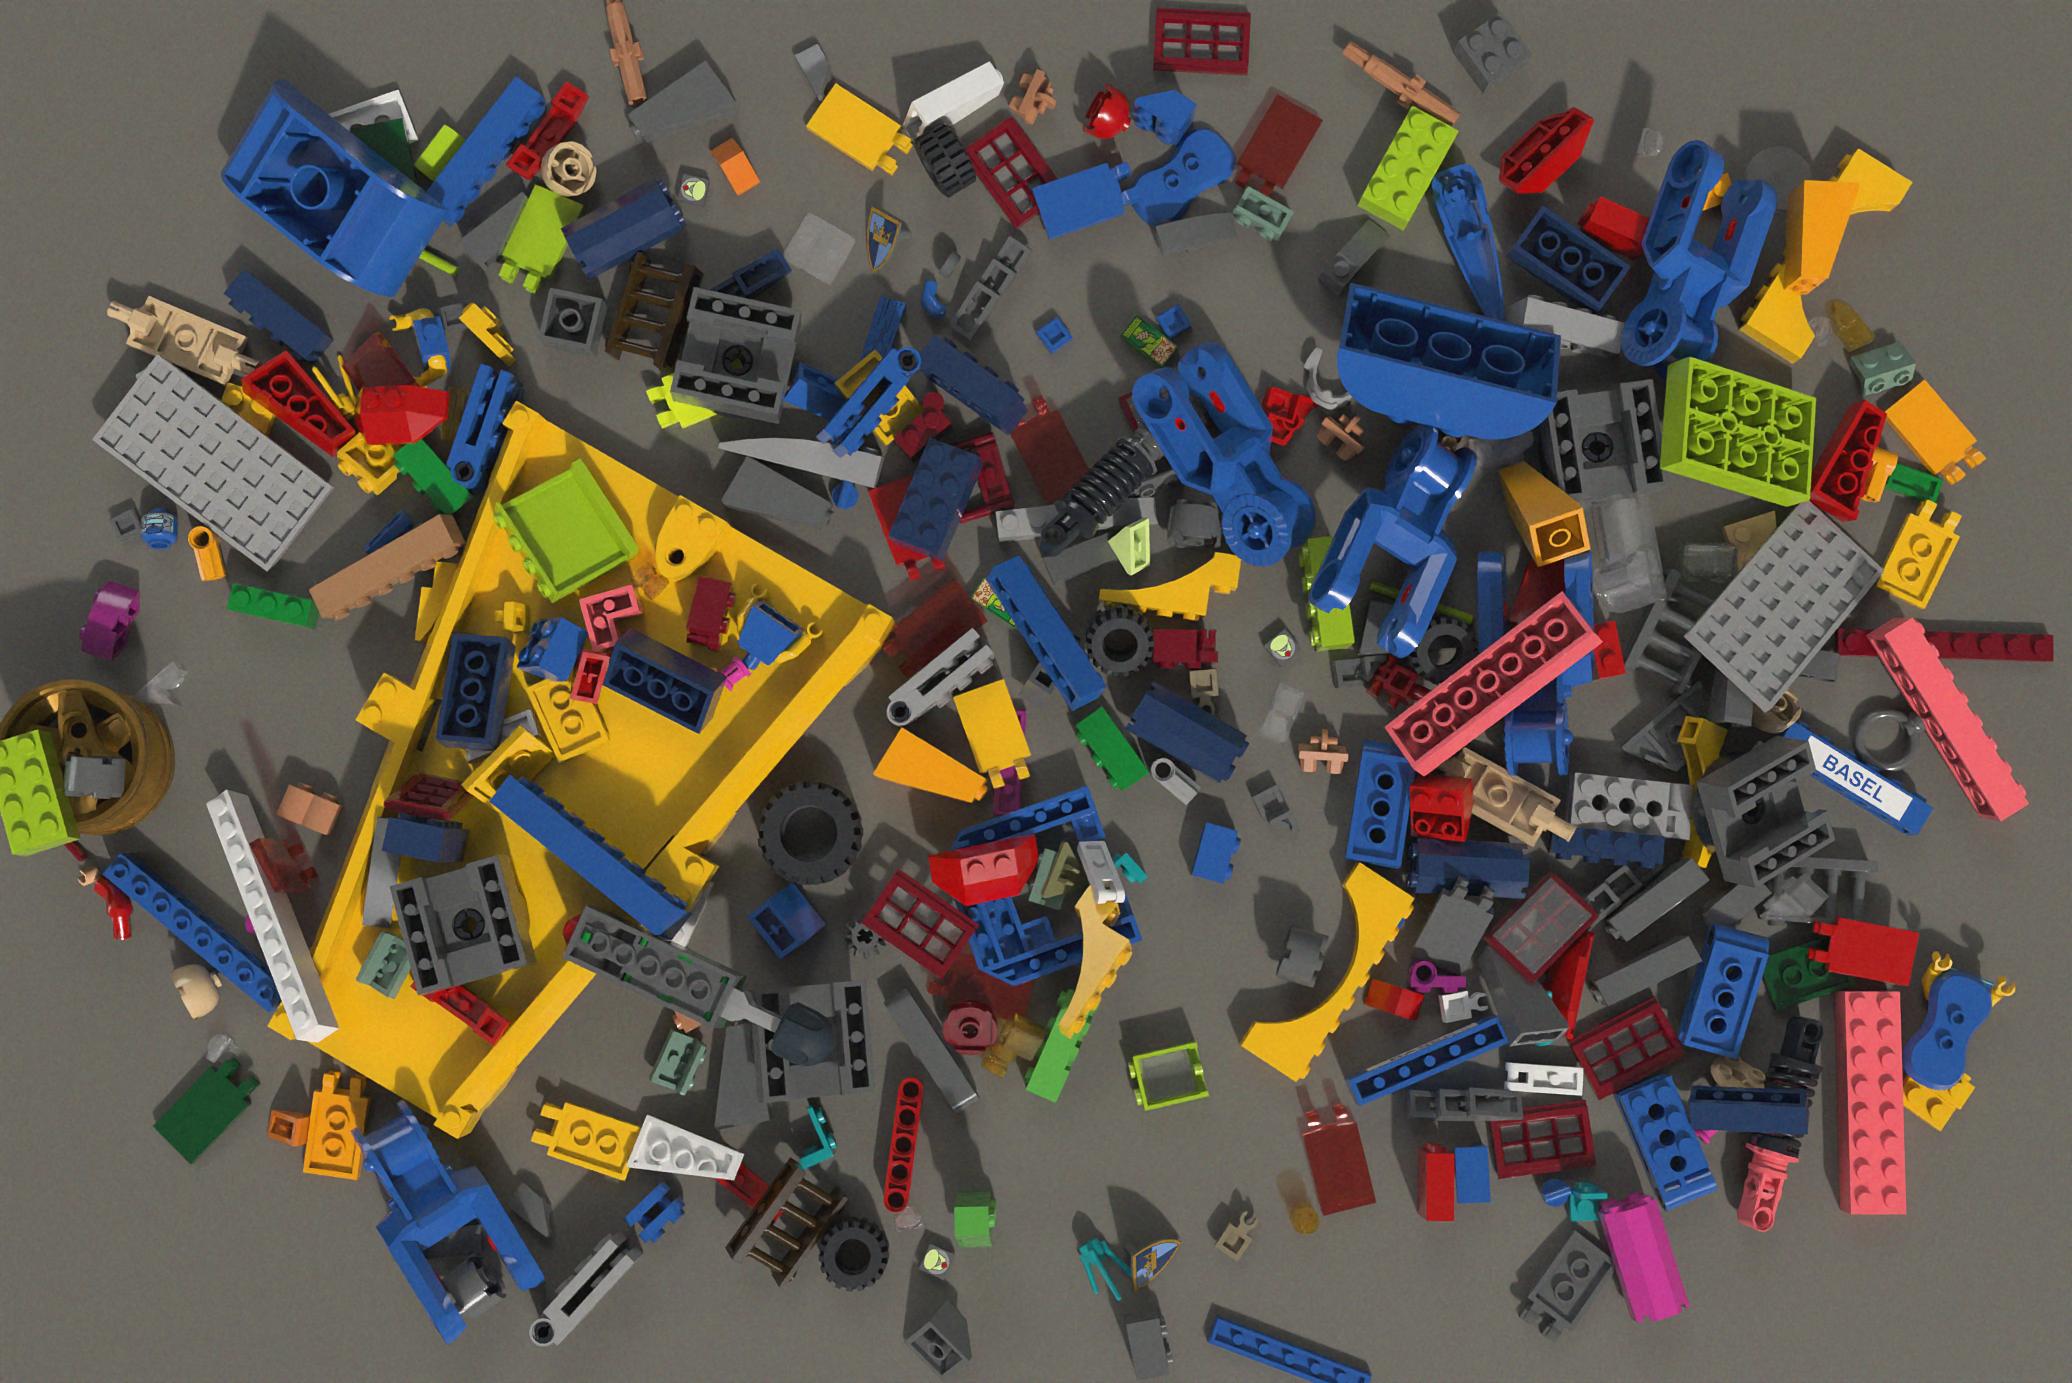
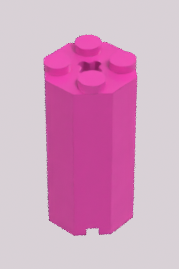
M1636 1191L1627 1194V1199L1617 1202L1616 1199H1610L1601 1202L1602 1209L1598 1211L1631 1319L1636 1322H1644L1642 1316H1649L1651 1321H1658L1681 1313V1306L1688 1308L1690 1305L1656 1198L1649 1194L1643 1195L1642 1191Z

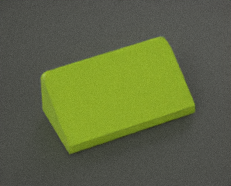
M444 124L415 162L414 167L434 182L466 140Z

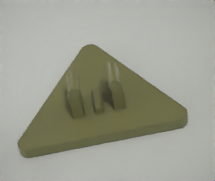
M1061 842L1041 892L1043 898L1087 887L1086 879L1068 842Z

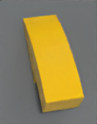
M436 561L433 587L421 588L415 640L418 642L427 643L433 631L458 564Z

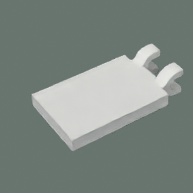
M399 90L328 114L349 131L350 128L403 118L406 124L409 143L418 141Z

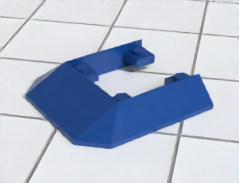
M1085 786L960 830L950 851L1036 834L1069 821L1072 822L1078 842L1096 841L1106 836L1089 787ZM1125 893L1124 902L1118 903L1120 916L1114 926H1109V928L1129 939L1130 944H1134L1143 939ZM1012 896L969 906L963 905L954 898L958 910L979 924L969 940L979 970L1012 986H1016L1082 962L1083 932L1056 941L1047 916L1021 924Z

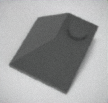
M948 1300L935 1309L904 1342L942 1381L972 1358L967 1319Z

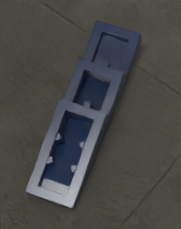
M776 248L733 272L732 277L709 290L752 300L791 273L792 269L779 248Z

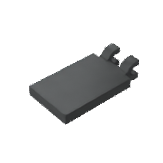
M1460 875L1451 891L1443 888L1410 950V955L1458 975H1461L1494 916V909L1491 906L1494 902L1492 897L1495 893L1494 889L1484 886L1477 902L1466 898L1465 896L1468 892L1466 887L1469 879Z
M1572 1229L1525 1297L1532 1302L1523 1309L1519 1317L1528 1324L1534 1325L1539 1315L1542 1314L1551 1322L1544 1327L1541 1334L1555 1343L1564 1328L1571 1332L1574 1330L1616 1269L1613 1259L1576 1230Z

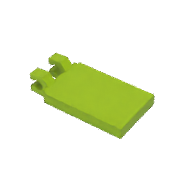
M535 184L502 253L505 262L499 273V276L502 277L501 279L513 284L519 269H525L529 273L523 287L526 288V291L536 295L544 278H553L568 246L561 228L581 218L585 210L584 205Z

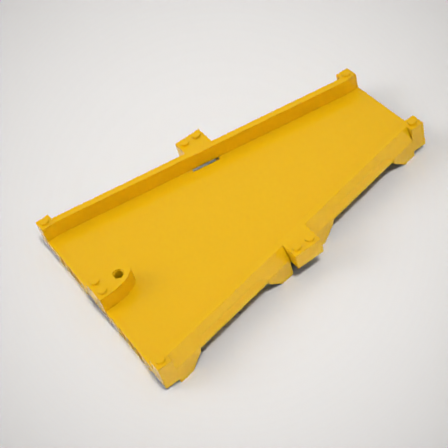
M518 401L514 403L502 423L508 428L507 434L411 685L393 675L383 673L355 719L389 739V743L314 943L309 950L339 1029L318 1043L307 1042L436 1117L437 1120L434 1125L457 1139L472 1132L484 1110L491 1105L507 1086L516 1072L517 1066L595 977L596 973L562 958L567 948L562 932L568 919L583 913L585 906H596L641 927L643 925L503 812L500 811L498 813L473 796L451 819H446L463 823L462 828L470 830L463 862H434L401 855L397 884L420 877L427 879L465 868V864L492 856H509L517 889L522 894L528 908L530 919L529 934L537 963L506 971L489 978L462 984L503 1014L511 1022L497 1045H491L474 1033L473 1028L436 1002L429 1001L422 995H418L417 991L410 987L414 981L411 969L395 999L388 998L371 986L356 981L361 966L368 957L380 932L384 931L403 938L395 906L393 907L390 928L362 925L377 817L398 818L400 813L389 811L388 807H383L384 801L413 775L423 773L465 781L487 759L484 758L476 764H468L466 749L444 747L435 740L441 704L423 751L416 749L435 698L442 700L453 633L507 637L516 646L504 719L530 709L534 714L541 735L538 738L552 748L525 689L546 678L517 668L520 661L518 656L521 649L528 644L531 637L530 630L539 619L562 617L587 631L579 599L632 584L638 588L645 615L620 621L619 625L622 636L629 628H632L715 671H722L733 662L735 656L742 661L747 654V651L738 645L740 636L737 633V614L747 598L752 597L751 587L753 584H758L759 586L755 592L756 595L763 594L765 588H767L768 597L764 602L803 628L804 631L801 634L806 633V628L811 622H816L809 629L812 634L816 635L823 629L820 638L811 639V644L799 656L783 663L773 662L771 665L760 662L756 670L747 668L751 675L739 680L733 685L731 691L724 685L713 718L700 734L602 685L598 703L595 706L610 737V741L563 763H559L555 755L531 780L545 790L544 793L550 798L554 797L565 806L564 809L580 817L585 822L584 825L586 827L594 829L605 837V842L611 846L614 845L624 852L626 859L631 862L634 861L644 868L646 875L652 879L656 878L667 887L666 891L683 899L687 903L685 908L692 913L719 865L700 854H706L722 836L736 815V811L839 691L861 673L880 652L896 624L894 619L870 604L862 603L732 528L723 519L685 497L673 494L548 422L539 413ZM581 458L640 549L637 556L632 560L552 603L548 597L544 598L537 587L539 582L534 574L529 575L522 563L523 557L519 551H513L507 540L508 534L504 528L500 529L496 525L492 515L494 514L495 503L500 502L501 505L569 470L571 463ZM676 551L684 553V559L679 564H674L671 561V557ZM699 576L732 583L733 592L737 593L735 606L733 609L729 608L727 618H730V625L727 634H723L719 652L707 650L705 646L686 643L687 634H690V632H687L686 625ZM505 602L529 605L528 632H514L503 629L502 622H495V611H504ZM588 635L582 649L593 651ZM473 917L469 918L467 928L473 932L480 921H476ZM281 1002L267 1026L290 1040L296 1039L284 1005Z

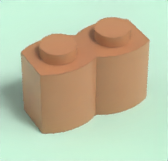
M298 782L297 785L289 784L276 815L319 833L332 835L344 807L343 804L338 803L339 797L327 792H323L322 796L313 792V786Z

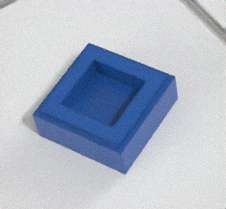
M1179 304L1155 318L1165 336L1170 340L1192 328L1190 321Z
M1055 317L1036 331V335L1051 355L1073 340V337L1058 317Z

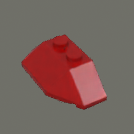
M1572 107L1567 109V112L1554 114L1539 120L1501 156L1499 182L1518 194L1544 192L1581 156L1594 122L1593 117Z
M413 385L362 387L356 398L354 423L368 445L417 443L439 423L442 424L448 419L450 392Z
M1035 834L928 855L932 882L965 906L1019 895L1039 859Z
M1592 931L1583 933L1545 971L1547 972L1545 983H1541L1546 993L1549 990L1552 992L1553 1003L1568 1022L1570 1028L1562 1036L1567 1039L1573 1040L1595 934Z

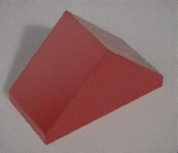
M582 649L574 664L570 699L594 704L598 703L610 654Z
M1372 979L1364 1005L1417 1021L1424 995Z

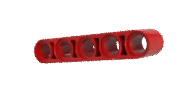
M914 1075L904 1078L898 1088L884 1191V1205L887 1210L893 1213L903 1211L910 1199L924 1095V1083L919 1077ZM907 1082H915L919 1087L918 1094L915 1096L907 1095L904 1091V1085ZM905 1109L912 1110L915 1114V1120L912 1123L903 1122L900 1117L901 1111ZM900 1137L909 1138L912 1145L911 1148L905 1151L900 1150L897 1146V1139ZM897 1164L904 1165L908 1170L907 1176L904 1178L896 1177L893 1173V1167ZM893 1192H899L903 1195L904 1202L901 1205H894L890 1202L889 1195Z

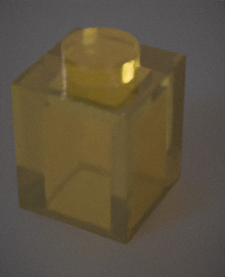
M1015 1014L1011 1022L1006 1021L1001 1030L1000 1036L1003 1037L1002 1048L1032 1062L1044 1040L1045 1027Z

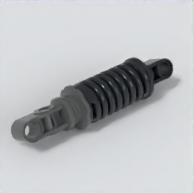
M1147 426L1137 428L1131 438L1124 435L1116 440L1115 447H1111L1107 454H1104L1100 461H1097L1093 468H1090L1086 475H1083L1079 482H1076L1072 489L1066 492L1064 497H1059L1054 502L1058 515L1042 529L1039 547L1044 555L1048 557L1058 556L1078 535L1092 538L1099 528L1098 523L1104 524L1107 517H1111L1114 510H1118L1121 503H1124L1128 496H1131L1135 489L1141 486V481H1146L1157 472L1155 461L1161 459L1164 453ZM1048 537H1055L1059 542L1057 544H1049L1046 539Z

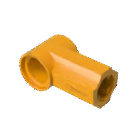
M1879 447L1874 450L1873 466L1871 471L1868 472L1864 485L1866 490L1864 497L1861 498L1862 500L1876 503L1880 501L1887 478L1892 474L1898 461V454Z
M203 526L193 528L188 535V542L194 548L201 580L210 581L227 576L219 547L221 543L220 536L210 528ZM208 533L209 542L202 546L200 544V537L202 534Z

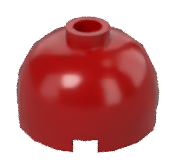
M1105 84L1104 87L1107 90L1105 92L1099 90L1087 110L1085 117L1090 118L1088 125H1082L1083 132L1099 139H1110L1115 137L1120 131L1125 132L1131 122V117L1128 116L1130 112L1129 101L1125 94L1111 84Z

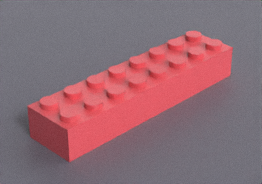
M1561 592L1387 724L1385 729L1413 769L1425 776L1603 641L1572 601Z
M1913 617L1892 618L1868 633L1866 637L1911 709L1923 720L1926 726V733L1980 818L2002 821L2027 806L2029 803L2024 797L2026 796L2025 789L2019 782L2014 781L2010 774L2012 772L2010 765L2006 760L1999 757L1996 752L1997 745L1995 741L1984 733L1981 728L1983 723L1976 713L1971 712L1967 705V696L1962 690L1956 688L1952 681L1954 679L1952 672L1941 664L1938 659L1939 652L1932 643H1928L1923 635L1925 630L1921 623L1916 619L1914 620Z
M1839 990L1834 992L1840 1210L1849 1214H1906L1900 992L1891 990Z

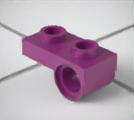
M1417 960L1409 966L1407 986L1414 987V992H1431V987H1441V992H1458V987H1466V976L1437 975V970L1432 963ZM1425 965L1428 968L1429 974L1425 980L1420 981L1416 976V970L1419 966Z

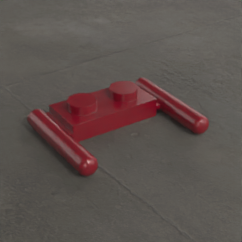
M993 431L950 444L965 451L971 449V453L978 455L983 463L978 480L986 505L963 512L960 523L963 524L989 516L997 511L1015 508Z

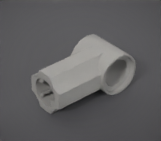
M1167 758L1156 759L1149 767L1152 779L1160 783L1185 805L1193 799L1201 788ZM1161 762L1169 767V773L1165 778L1158 777L1155 772L1157 764Z

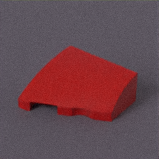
M1267 386L1261 407L1273 425L1271 443L1285 446L1292 438L1293 432L1304 424L1305 421L1303 419L1312 409H1316L1319 405L1312 401L1311 398Z

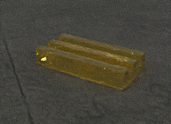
M448 386V392H450L448 419L442 424L440 437L442 440H455L461 422L464 396H468L469 399L472 389L467 390L465 388ZM458 394L452 435H449L455 395Z

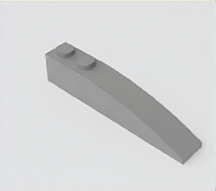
M760 438L722 442L718 446L719 449L872 488H877L884 457L878 456L879 450L864 446L862 451L857 450L851 456L846 453L840 458L833 452V449L840 440H837L835 445L805 439Z
M1155 497L1127 499L1124 503H1121L1118 510H1114L1111 517H1107L1104 524L1098 523L1099 528L1097 531L1125 528L1144 517L1149 518V525L1158 524ZM1055 505L997 511L996 520L999 543L1040 538L1042 529L1058 515Z

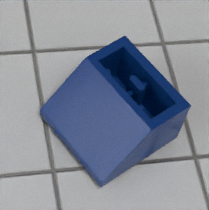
M1175 90L1136 98L1134 102L1132 120L1135 121V125L1141 130H1150L1155 133L1162 143L1166 145L1172 144L1177 147L1194 120L1197 104Z
M562 617L539 619L530 630L531 637L528 644L519 653L518 659L520 661L517 668L554 682L567 681L588 636V632Z
M793 882L747 916L781 960L785 959L827 925Z

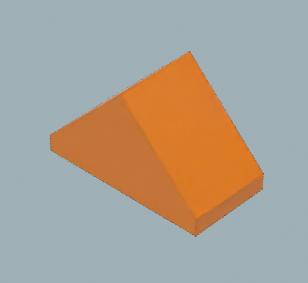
M733 137L710 151L737 196L760 183L744 152Z
M271 1109L267 1137L291 1146L306 1144L311 1114Z

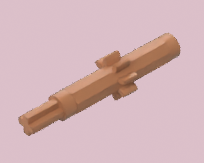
M606 0L607 18L615 48L609 49L614 67H620L629 105L637 107L647 101L638 60H644L642 48L639 42L634 43L624 4L621 3V0Z
M1352 41L1346 46L1342 55L1363 68V71L1370 75L1371 78L1400 97L1397 102L1407 110L1413 105L1451 127L1455 124L1461 113L1424 88L1426 80L1417 74L1411 79L1385 60L1380 59L1374 54L1371 55Z

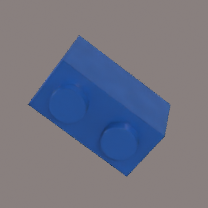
M1206 822L1203 827L1191 875L1224 884L1225 879L1230 880L1234 864L1230 863L1232 853L1237 854L1241 838L1237 837L1238 831Z

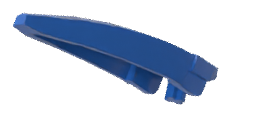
M1460 164L1438 172L1432 181V201L1440 222H1443V231L1484 315L1505 321L1500 269L1482 182L1476 170L1469 164Z

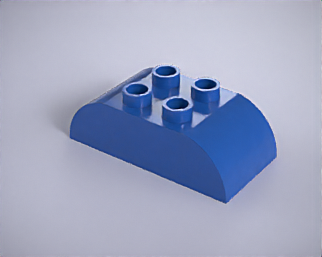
M1350 283L1337 354V369L1342 384L1356 401L1374 412L1387 415L1397 423L1409 424L1417 422L1437 427L1452 437L1469 435L1488 440L1505 439L1521 435L1535 428L1553 410L1557 400L1561 335Z

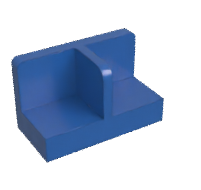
M798 362L794 367V383L787 390L784 401L826 420H830L846 399L834 386V383L839 379L802 362Z
M1472 1144V1147H1455L1454 1177L1456 1179L1457 1202L1460 1204L1491 1202L1488 1146Z

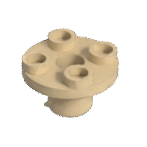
M1720 1056L1711 1065V1074L1717 1082V1087L1765 1088L1764 1080L1766 1077L1764 1073L1742 1061L1739 1056L1737 1059Z

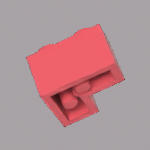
M632 584L579 599L593 651L613 652L616 642L622 637L620 621L645 615L638 588Z

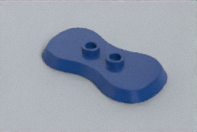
M1198 128L1188 132L1180 140L1173 155L1165 163L1141 173L1134 179L1130 188L1137 187L1140 198L1138 203L1131 204L1133 209L1141 219L1154 227L1181 220L1192 200L1199 193L1223 183L1231 176L1236 165V157L1232 147L1219 133L1212 129Z
M1949 970L1939 975L1932 983L1929 991L1926 1019L1921 1028L1908 1040L1902 1055L1905 1072L1917 1083L1934 1090H1947L1955 1086L1963 1077L1969 1041L1974 1032L1987 1020L1992 1009V994L1986 984L1980 979L1963 971Z

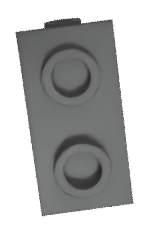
M1168 460L1156 464V474L1151 475L1146 481H1141V486L1135 489L1133 493L1134 498H1147L1158 491L1174 488L1181 483Z

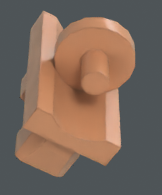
M1038 69L1035 74H1023L1020 80V87L1022 90L1027 91L1025 97L1014 96L1009 105L1013 113L1021 116L1025 123L1030 125L1034 124L1038 113L1044 114L1046 108L1054 109L1057 103L1051 97L1054 91L1050 88L1051 81L1044 76V71Z
M1345 414L1341 416L1339 421L1347 426L1346 428L1341 426L1332 417H1326L1321 423L1324 426L1316 437L1326 446L1336 436L1344 443L1336 454L1345 462L1356 453L1359 454L1366 446L1350 433V431H1353L1360 437L1364 432L1357 425L1361 419L1358 415L1353 420Z
M1321 729L1320 736H1310V744L1297 743L1301 770L1303 772H1315L1317 760H1326V772L1341 774L1344 762H1348L1346 746H1337L1338 739L1336 737H1328V730Z

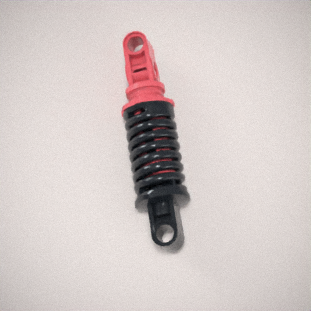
M1799 1015L1793 1016L1788 1020L1780 1053H1770L1769 1072L1766 1073V1078L1770 1081L1764 1082L1765 1088L1807 1090L1808 1097L1815 1096V1090L1808 1086L1816 1087L1819 1075L1823 1071V1067L1815 1063L1824 1034V1028L1820 1021ZM1808 1098V1107H1811L1813 1102ZM1751 1132L1746 1147L1754 1152V1156L1748 1164L1749 1172L1744 1183V1191L1737 1211V1217L1741 1224L1761 1232L1768 1231L1773 1226L1778 1202L1782 1195L1784 1179H1787L1788 1176L1786 1173L1788 1163H1799L1800 1149L1797 1148H1800L1802 1143L1795 1138H1803L1804 1134Z

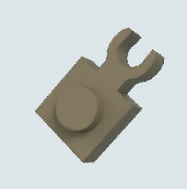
M1216 668L1189 670L1191 697H1200L1197 707L1202 708L1204 705H1209L1211 707V714L1214 715L1215 706L1211 701V696H1219Z
M1243 1210L1240 1213L1237 1226L1230 1222L1227 1224L1214 1244L1215 1247L1237 1262L1253 1240L1247 1232L1258 1223L1256 1216L1252 1223L1247 1224L1244 1222V1217L1248 1213L1247 1210Z

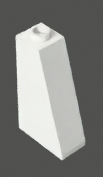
M989 61L914 100L910 105L902 127L914 143V139L940 123H944L948 127L954 125L999 95L1004 85L1001 73Z

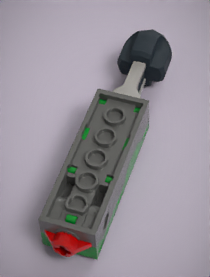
M585 906L583 913L569 918L564 926L562 933L567 948L562 958L712 1029L724 1028L727 1020L739 1021L747 1019L775 1033L771 1045L775 1055L801 1066H811L820 1063L826 1059L833 1048L835 1039L833 1027L829 1020L820 1012L799 1002L790 1005L783 1017L755 1003L751 992L742 989L747 977L746 975L676 942L655 935L648 929L601 907Z

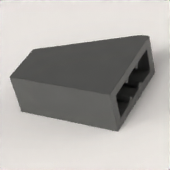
M1772 879L1757 888L1727 882L1703 906L1702 915L1704 916V922L1709 927L1713 923L1731 927L1772 893Z

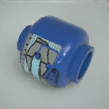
M154 508L152 512L145 514L141 519V538L143 542L147 543L148 547L152 549L164 550L170 548L178 540L177 517L164 508Z

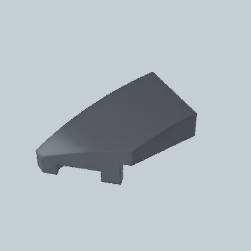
M817 43L796 54L795 58L818 100L821 101L825 96L823 93L827 82H831L832 75L830 73V64Z
M1386 655L1331 662L1335 688L1364 685L1365 682L1370 681L1374 676L1373 674L1376 669L1385 661Z
M1275 783L1250 795L1264 821L1294 832L1300 831Z
M522 1182L506 1205L544 1236L551 1237L552 1228L549 1226V1212H552L551 1204H546V1199L529 1183Z

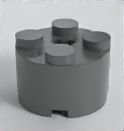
M1187 499L1177 500L1176 505L1169 509L1167 543L1171 544L1173 540L1176 542V547L1188 550H1206V545L1212 544L1213 549L1220 547L1223 512L1219 510L1218 504L1205 502L1203 505L1193 504V501Z
M78 754L66 755L64 795H92V798L100 799L122 797L125 786L127 758L101 755L84 757Z
M1291 925L1284 942L1283 952L1280 955L1276 975L1282 979L1313 988L1317 977V972L1314 971L1320 972L1324 960L1320 950H1325L1329 936Z
M473 1252L453 1267L442 1279L444 1290L453 1296L456 1301L454 1305L463 1317L468 1314L473 1318H479L506 1297V1294H502V1291L506 1288L500 1275L490 1263L485 1266L480 1261L484 1257L476 1252Z

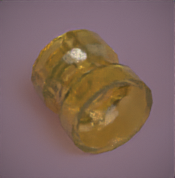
M650 562L643 565L631 578V582L636 587H641L644 590V595L649 600L655 599L669 584V580L663 575H659L656 572V568Z
M995 1041L990 1048V1055L984 1058L981 1066L1004 1079L1008 1072L1007 1067L1009 1063L1014 1062L1017 1054Z
M1305 1203L1297 1204L1290 1211V1222L1297 1232L1308 1235L1317 1230L1320 1222L1319 1216L1310 1205Z

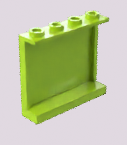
M581 458L571 463L569 470L503 505L500 502L495 503L492 516L496 525L500 529L504 528L509 536L507 538L509 545L514 552L519 551L524 559L522 563L529 575L534 574L539 582L537 587L544 598L548 597L552 603L632 560L637 556L640 549Z

